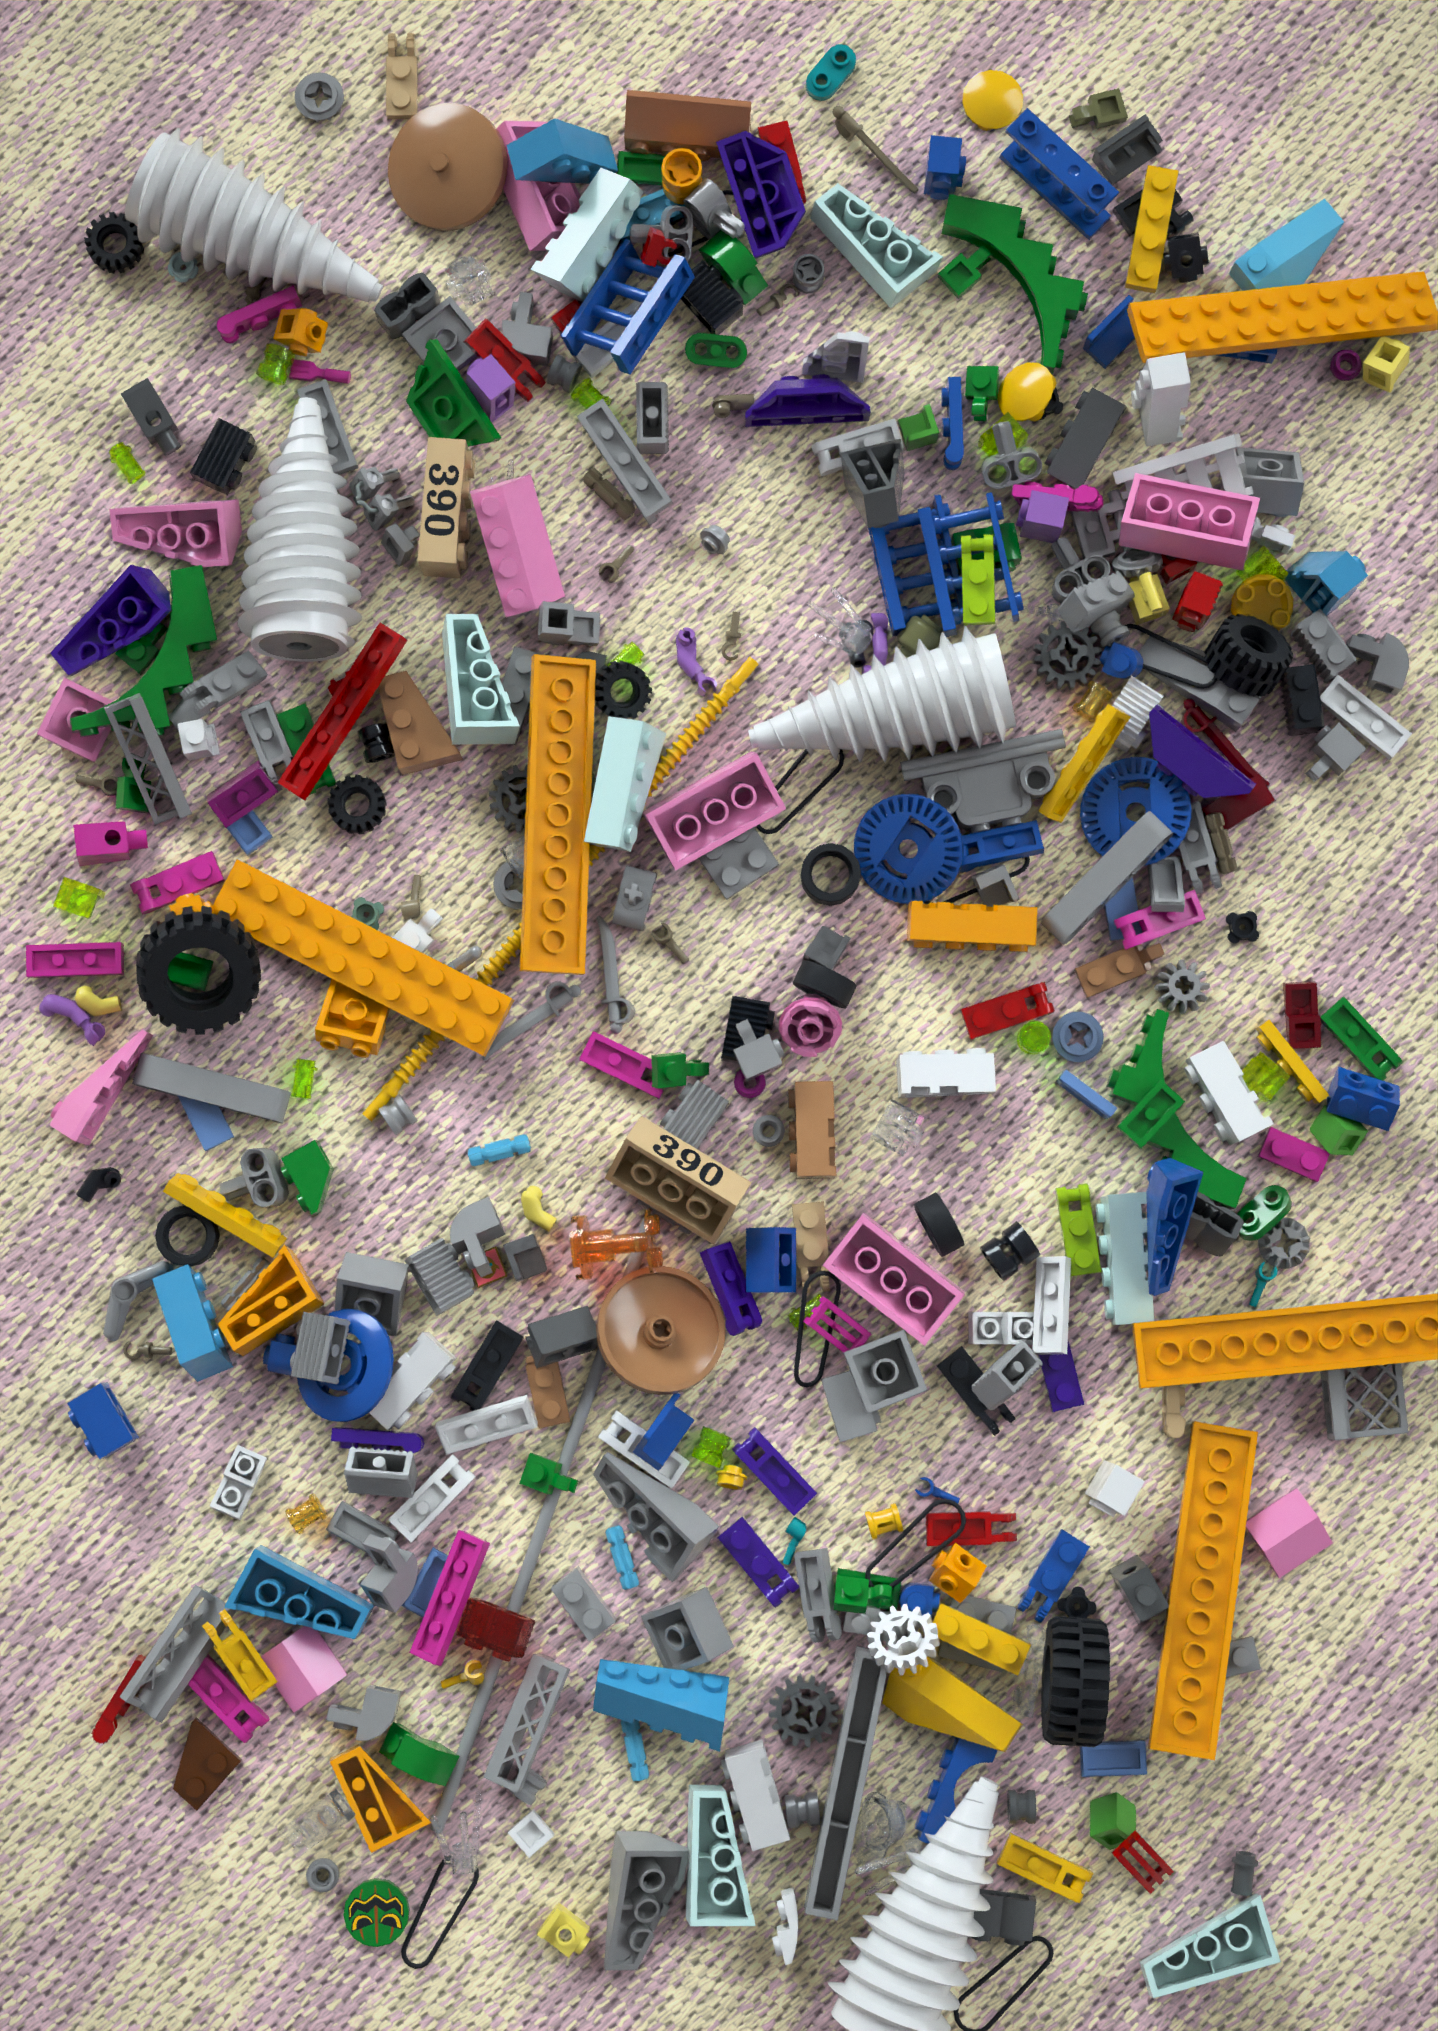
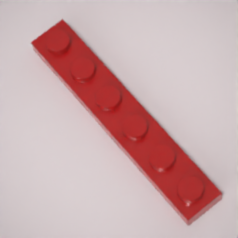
M381 622L378 624L277 783L306 801L408 641L406 638Z

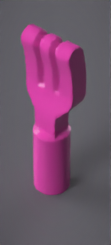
M292 360L291 362L292 367L290 368L289 379L311 382L320 378L349 384L351 380L350 371L329 368L320 369L313 362L305 360Z

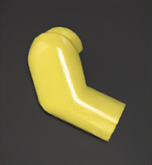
M81 986L76 990V1004L92 1016L122 1011L118 995L101 999L92 992V988L89 986Z
M529 1186L521 1195L524 1215L531 1222L550 1232L557 1218L542 1210L540 1201L543 1195L542 1190L537 1186Z

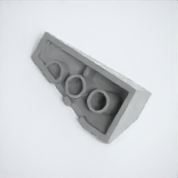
M1151 636L1139 651L1145 665L1200 684L1208 683L1214 678V673L1209 670L1207 663ZM1179 644L1205 657L1206 655L1205 651ZM1146 670L1185 698L1193 699L1195 705L1211 716H1216L1217 720L1235 732L1242 726L1261 698L1257 695L1253 697L1245 693H1238L1219 680L1211 687L1201 689Z
M609 1452L603 1455L593 1473L613 1506L617 1508L624 1507L630 1521L627 1527L632 1534L639 1530L649 1545L643 1551L649 1560L671 1582L675 1581L708 1546L719 1528L697 1504Z
M616 1831L610 1869L604 1959L605 1970L638 1969L654 1939L653 1932L662 1916H666L670 1908L668 1905L675 1890L679 1891L684 1881L689 1854L687 1847L648 1831Z

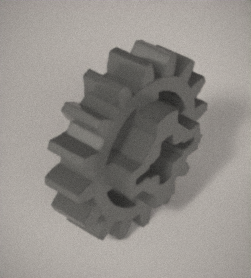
M1061 621L1059 630L1050 625L1047 629L1049 636L1041 633L1038 639L1042 644H1035L1033 649L1034 652L1040 654L1033 659V664H1041L1037 675L1046 674L1048 677L1045 684L1047 685L1053 680L1056 681L1057 690H1060L1063 684H1067L1069 690L1072 691L1075 688V682L1084 687L1087 683L1085 676L1093 679L1096 675L1095 670L1091 667L1097 668L1101 664V661L1095 658V656L1101 654L1102 648L1093 646L1098 639L1097 636L1088 638V627L1082 631L1072 632L1067 628L1065 621ZM1058 638V647L1047 652L1049 644ZM1072 638L1077 639V640L1080 641L1083 645H1079V644L1076 643L1074 640H1072ZM1065 648L1068 650L1069 655H1074L1070 661V666L1067 658L1061 657ZM1087 660L1086 667L1079 673H1076L1077 664ZM1051 666L1057 667L1062 671V674L1057 673Z
M526 764L524 771H519L517 765H514L513 774L510 775L503 770L504 780L501 782L494 779L493 781L498 790L489 791V796L496 800V802L490 804V809L493 811L499 810L495 815L496 821L499 822L505 819L504 828L506 830L515 825L517 834H521L523 827H525V819L520 818L526 814V802H523L520 806L514 794L524 796L527 792L528 764ZM526 779V781L523 784H511L517 780ZM503 795L511 801L508 813L503 807Z
M801 1673L797 1674V1682L792 1683L788 1677L785 1678L787 1687L783 1689L776 1686L775 1691L779 1697L770 1698L769 1700L771 1705L776 1706V1709L768 1712L769 1717L777 1718V1721L772 1725L773 1730L782 1728L781 1739L785 1740L790 1735L793 1746H797L799 1740L803 1739L806 1747H810L811 1738L814 1737L819 1743H822L821 1733L823 1731L830 1735L833 1733L828 1725L829 1722L838 1723V1717L833 1715L832 1711L839 1709V1704L830 1703V1700L835 1696V1692L833 1690L825 1692L827 1682L823 1680L818 1685L815 1684V1675L812 1674L808 1681H803ZM799 1689H810L818 1693V1695L809 1697L803 1695ZM789 1695L792 1701L790 1710L782 1714L783 1702ZM796 1698H798L799 1701L804 1704V1706H812V1708L809 1709V1717L812 1723H809L808 1719L805 1718L802 1714L798 1716L795 1714L798 1712V1702ZM825 1706V1716L819 1725L816 1720L817 1713ZM794 1724L805 1726L808 1731H796L789 1726H793Z

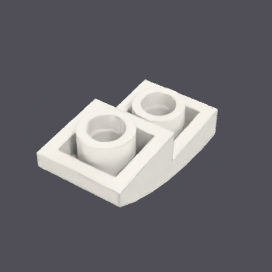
M968 1312V1344H1018L1020 1341H1023L1027 1345H1033L1034 1312Z
M237 1445L223 1473L224 1477L210 1504V1508L240 1521L267 1458Z
M794 1887L781 1890L782 1900L777 1901L781 1921L788 1920V1923L777 1926L778 1936L772 1937L776 1956L783 1955L785 1965L792 1963L798 1937V1912Z

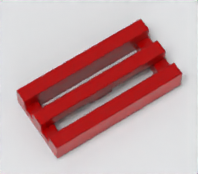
M1136 1830L1112 1852L1116 1859L1150 1894L1155 1890L1152 1886L1156 1882L1159 1885L1164 1882L1162 1876L1165 1873L1170 1876L1174 1872ZM1137 1841L1157 1862L1159 1866L1155 1870L1132 1846L1134 1842ZM1126 1850L1150 1874L1146 1879L1122 1855Z

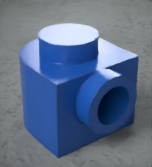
M1113 642L1111 647L1106 646L1100 658L1101 664L1104 665L1101 672L1116 678L1130 679L1131 676L1136 677L1143 668L1142 655L1136 649L1117 642Z
M276 1334L275 1340L271 1341V1345L266 1346L263 1364L267 1365L268 1372L291 1376L290 1359L297 1345L294 1336Z
M912 1583L905 1586L900 1592L899 1604L901 1608L904 1604H907L910 1612L916 1607H920L922 1616L929 1613L932 1620V1612H937L939 1609L940 1593H935L934 1586L931 1584Z

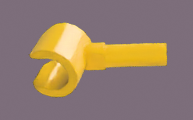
M478 1660L469 1661L465 1665L464 1672L441 1681L442 1688L445 1689L466 1681L473 1685L481 1684L484 1680L483 1673L471 1675L473 1670L482 1668L481 1662Z

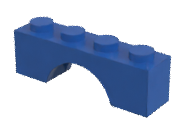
M954 1737L955 1740L951 1750L946 1748L942 1754L939 1767L943 1768L940 1779L939 1781L933 1779L929 1787L927 1798L931 1799L927 1812L921 1810L915 1823V1829L919 1830L917 1836L920 1841L929 1844L930 1842L924 1833L935 1835L947 1821L944 1816L950 1817L956 1809L954 1789L961 1774L973 1765L993 1763L997 1753L996 1749Z

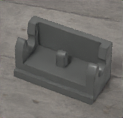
M1145 114L1095 148L1092 160L1113 186L1162 152L1159 143L1163 140Z
M588 1306L530 1323L527 1327L530 1336L526 1337V1341L536 1368L593 1351L598 1345L596 1324Z

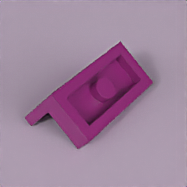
M258 760L208 794L207 803L225 828H227L278 793V790L264 772Z

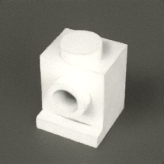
M203 719L178 723L183 755L189 761L220 755L214 724L207 725Z

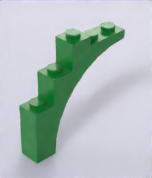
M949 194L941 234L964 240L978 248L984 245L992 253L991 256L1004 265L1019 282L1032 304L1038 322L1042 348L1041 365L1047 367L1053 375L1054 369L1061 368L1064 350L1059 349L1061 338H1067L1070 320L1066 319L1076 320L1078 312H1084L1088 293L1083 292L1084 281L1053 275L1057 256H1052L1053 244L1022 239L1026 220L1020 219L1022 208Z
M202 565L170 570L171 611L163 646L153 665L139 682L119 699L106 705L109 706L140 693L158 736L165 735L164 729L170 727L163 691L168 690L169 695L181 694L187 686L194 682L187 648L192 647L193 652L210 650L211 644L217 641ZM131 705L113 712L118 724L131 728L130 723L135 719ZM104 707L91 713L70 718L72 733L79 732L80 737L99 734L98 728L111 726L112 732L114 731ZM137 723V731L143 733L139 723Z
M1156 1009L1153 1011L1152 1016L1146 1014L1140 1032L1145 1033L1142 1044H1135L1129 1060L1134 1065L1131 1067L1122 1064L1118 1070H1112L1106 1087L1111 1088L1109 1096L1136 1106L1159 1080L1165 1082L1162 1050L1163 1036L1169 1017L1168 1012ZM1174 1113L1146 1144L1170 1152L1168 1157L1163 1155L1161 1160L1172 1158L1203 1171L1198 1192L1207 1196L1215 1204L1228 1209H1235L1247 1178L1223 1167L1206 1154L1188 1135Z

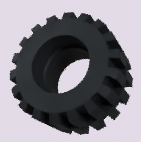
M1237 614L1236 616L1230 615L1227 619H1224L1205 649L1204 653L1206 655L1204 659L1208 664L1209 670L1227 687L1241 694L1245 693L1248 696L1255 697L1257 695L1261 697L1273 691L1291 664L1293 653L1291 652L1290 644L1286 642V638L1276 628L1254 616Z

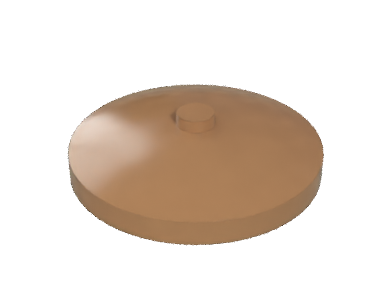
M441 103L425 108L406 122L393 142L388 161V179L394 199L406 215L430 229L453 231L468 227L483 218L492 209L502 193L508 168L505 144L494 124L487 117L469 106L458 103Z
M652 1266L629 1273L611 1288L602 1302L598 1313L596 1335L604 1361L621 1381L645 1393L670 1395L694 1387L712 1371L724 1347L725 1322L717 1299L699 1279L680 1269Z

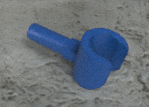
M920 1478L928 1481L931 1488L927 1493H922L915 1489L918 1495L923 1497L932 1495L936 1498L949 1499L957 1504L959 1503L960 1498L936 1487L930 1478Z

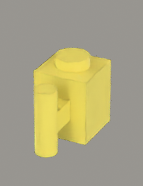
M1147 572L1139 577L1134 576L1130 578V583L1128 584L1132 588L1135 597L1132 598V601H1129V607L1135 624L1139 625L1166 616L1170 608L1158 574L1152 575L1151 572Z

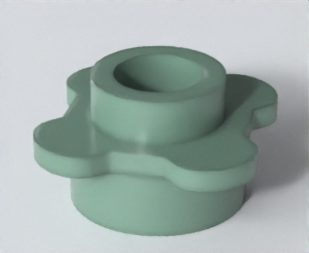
M363 897L357 898L354 901L353 915L350 917L378 930V921L380 915L384 913V906L380 902L372 903L366 901ZM365 912H369L368 918L364 917Z

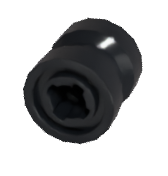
M387 723L373 724L358 730L359 740L365 746L363 755L366 763H375L395 756L393 745L388 739L390 733Z

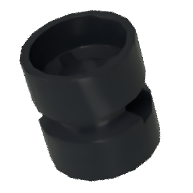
M1017 1221L1002 1231V1238L994 1237L980 1247L989 1264L1003 1281L1018 1271L1020 1263L1027 1265L1041 1255L1030 1236ZM1007 1247H1008V1249L1010 1250V1252L1013 1254L1012 1256H1009L1008 1258H1007L1006 1255L1003 1253V1251H1004Z

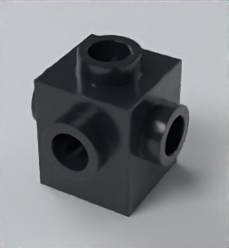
M1199 233L1167 237L1169 252L1163 253L1165 272L1171 271L1172 278H1179L1180 283L1198 280L1197 275L1204 274L1203 265H1209L1207 245L1200 246ZM1184 255L1191 256L1188 262L1181 261Z

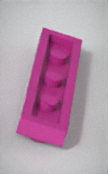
M458 1530L409 1653L434 1665L442 1666L490 1546L489 1542L466 1531Z

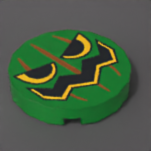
M374 1878L363 1881L352 1890L345 1902L343 1916L346 1928L354 1939L367 1946L380 1947L392 1943L401 1936L408 1924L410 1908L407 1896L396 1884L390 1880Z

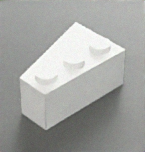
M1185 352L1147 359L1143 370L1140 371L1138 381L1135 382V390L1131 391L1132 406L1134 409H1139L1146 447L1183 441L1180 425H1185L1186 418L1185 415L1180 416L1181 408L1188 407L1191 386Z
M1224 1041L1185 1060L1188 1065L1184 1067L1185 1073L1191 1084H1198L1202 1092L1199 1100L1207 1113L1212 1111L1217 1121L1214 1124V1129L1222 1142L1227 1140L1229 1145L1240 1142L1274 1124L1270 1116L1263 1118L1256 1104L1259 1098L1254 1091H1249L1242 1077L1244 1073Z
M986 1048L967 1049V1054H954V1050H937L935 1054L909 1051L903 1052V1055H899L896 1060L898 1098L994 1094L996 1092L994 1053H986Z
M422 1332L414 1346L397 1360L398 1363L393 1367L392 1377L385 1395L377 1406L369 1412L387 1430L392 1429L393 1426L400 1429L412 1416L408 1410L416 1402L422 1405L434 1392L430 1388L438 1378L444 1381L456 1368L452 1363L457 1358L430 1332Z

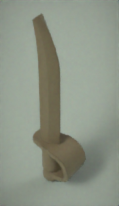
M834 107L832 112L834 117L837 118L835 125L839 133L847 141H850L856 135L886 168L915 194L919 189L862 130L863 125H859L848 112L844 111L843 107Z

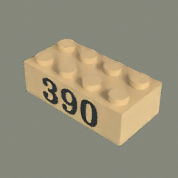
M428 437L418 549V563L424 576L461 579L462 570H467L468 551H466L464 539H470L471 521L468 520L467 509H472L473 507L469 478L475 479L476 460L473 459V450L468 449L467 442L464 439Z
M643 1116L638 1119L625 1138L605 1176V1179L714 1245L752 1183Z

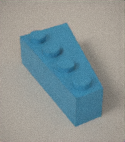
M263 1545L254 1549L224 1608L237 1609L261 1617L266 1616L293 1625L298 1624L351 1639H356L360 1635L375 1607L363 1598Z
M600 1659L593 1711L632 1724L639 1720L650 1726L651 1730L660 1733L664 1729L681 1734L682 1740L694 1743L695 1739L709 1743V1749L720 1752L729 1677Z

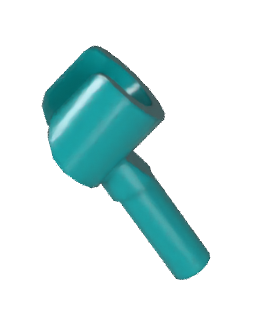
M1265 1262L1256 1268L1255 1275L1258 1280L1249 1305L1257 1307L1267 1282L1274 1279L1277 1275L1278 1270L1276 1266L1273 1267L1270 1277H1266L1262 1273Z
M797 1517L792 1519L785 1530L786 1533L793 1537L783 1559V1563L786 1565L791 1564L796 1547L807 1530L806 1524Z

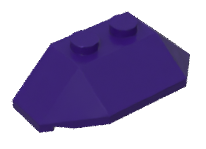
M747 131L717 141L716 143L742 222L745 225L744 229L754 258L757 259L784 249L806 213L787 153Z
M826 374L814 375L812 379L785 376L780 380L774 381L745 412V427L869 421L871 411L870 406L838 378H830Z
M1158 704L1149 712L1153 756L1158 761V768L1168 776L1174 774L1183 781L1182 787L1191 795L1196 797L1199 794L1203 798L1249 794L1255 787L1256 783L1246 777Z

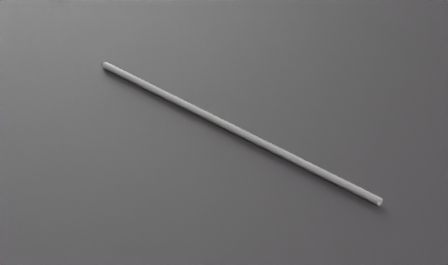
M645 1212L623 1277L640 1268L657 1219L655 1214ZM599 1346L558 1463L562 1464L560 1474L567 1476L606 1365ZM554 1488L552 1495H546L484 1673V1680L480 1684L456 1753L460 1757L444 1787L430 1827L432 1831L443 1833L562 1491L558 1488Z

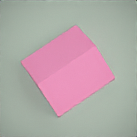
M64 677L37 735L65 750L95 762L111 730V726L98 728L99 734L80 737L79 732L72 733L70 718L94 712L114 701Z
M1297 1488L1246 1521V1529L1278 1578H1281L1333 1544L1319 1517Z
M303 1626L261 1656L278 1681L274 1685L293 1713L348 1675L319 1631Z

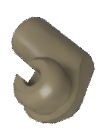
M754 394L717 396L712 404L714 414L719 418H726L730 415V411L748 410L754 404Z

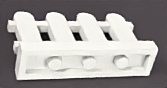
M1239 433L1113 472L1116 484L1125 482L1126 491L1121 492L1123 500L1129 497L1135 473L1143 475L1154 473L1155 477L1178 482L1189 480L1190 484L1213 488L1209 473L1219 470L1225 491L1243 495L1254 494L1252 486L1245 487L1239 464L1245 462L1243 455L1237 456L1235 451L1236 447L1242 446ZM1215 454L1217 463L1206 466L1204 457ZM1185 464L1187 472L1176 475L1174 467Z

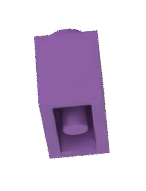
M491 354L484 360L482 358L475 360L467 369L466 384L490 421L494 422L514 406L515 381Z
M1032 490L1029 500L1023 499L1019 509L1016 526L1021 527L1020 537L1054 543L1058 540L1063 529L1069 498Z

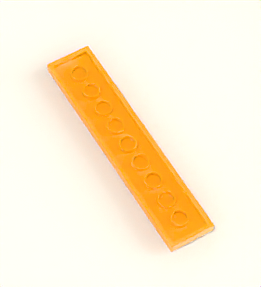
M1424 271L1129 303L1127 309L1142 363H1146L1149 358L1184 352L1186 358L1438 330V311Z
M534 654L531 658L520 971L569 975L585 974L590 844L584 842L591 808L596 660Z
M238 859L213 904L216 915H218L220 910L229 913L230 920L233 922L238 919L244 925L245 932H250L253 939L486 1057L514 1002V999Z
M1438 1293L1132 1323L1139 1388L1438 1360Z
M1196 1421L1192 1422L1168 1595L1169 1608L1166 1610L1148 1749L1215 1760L1258 1432Z

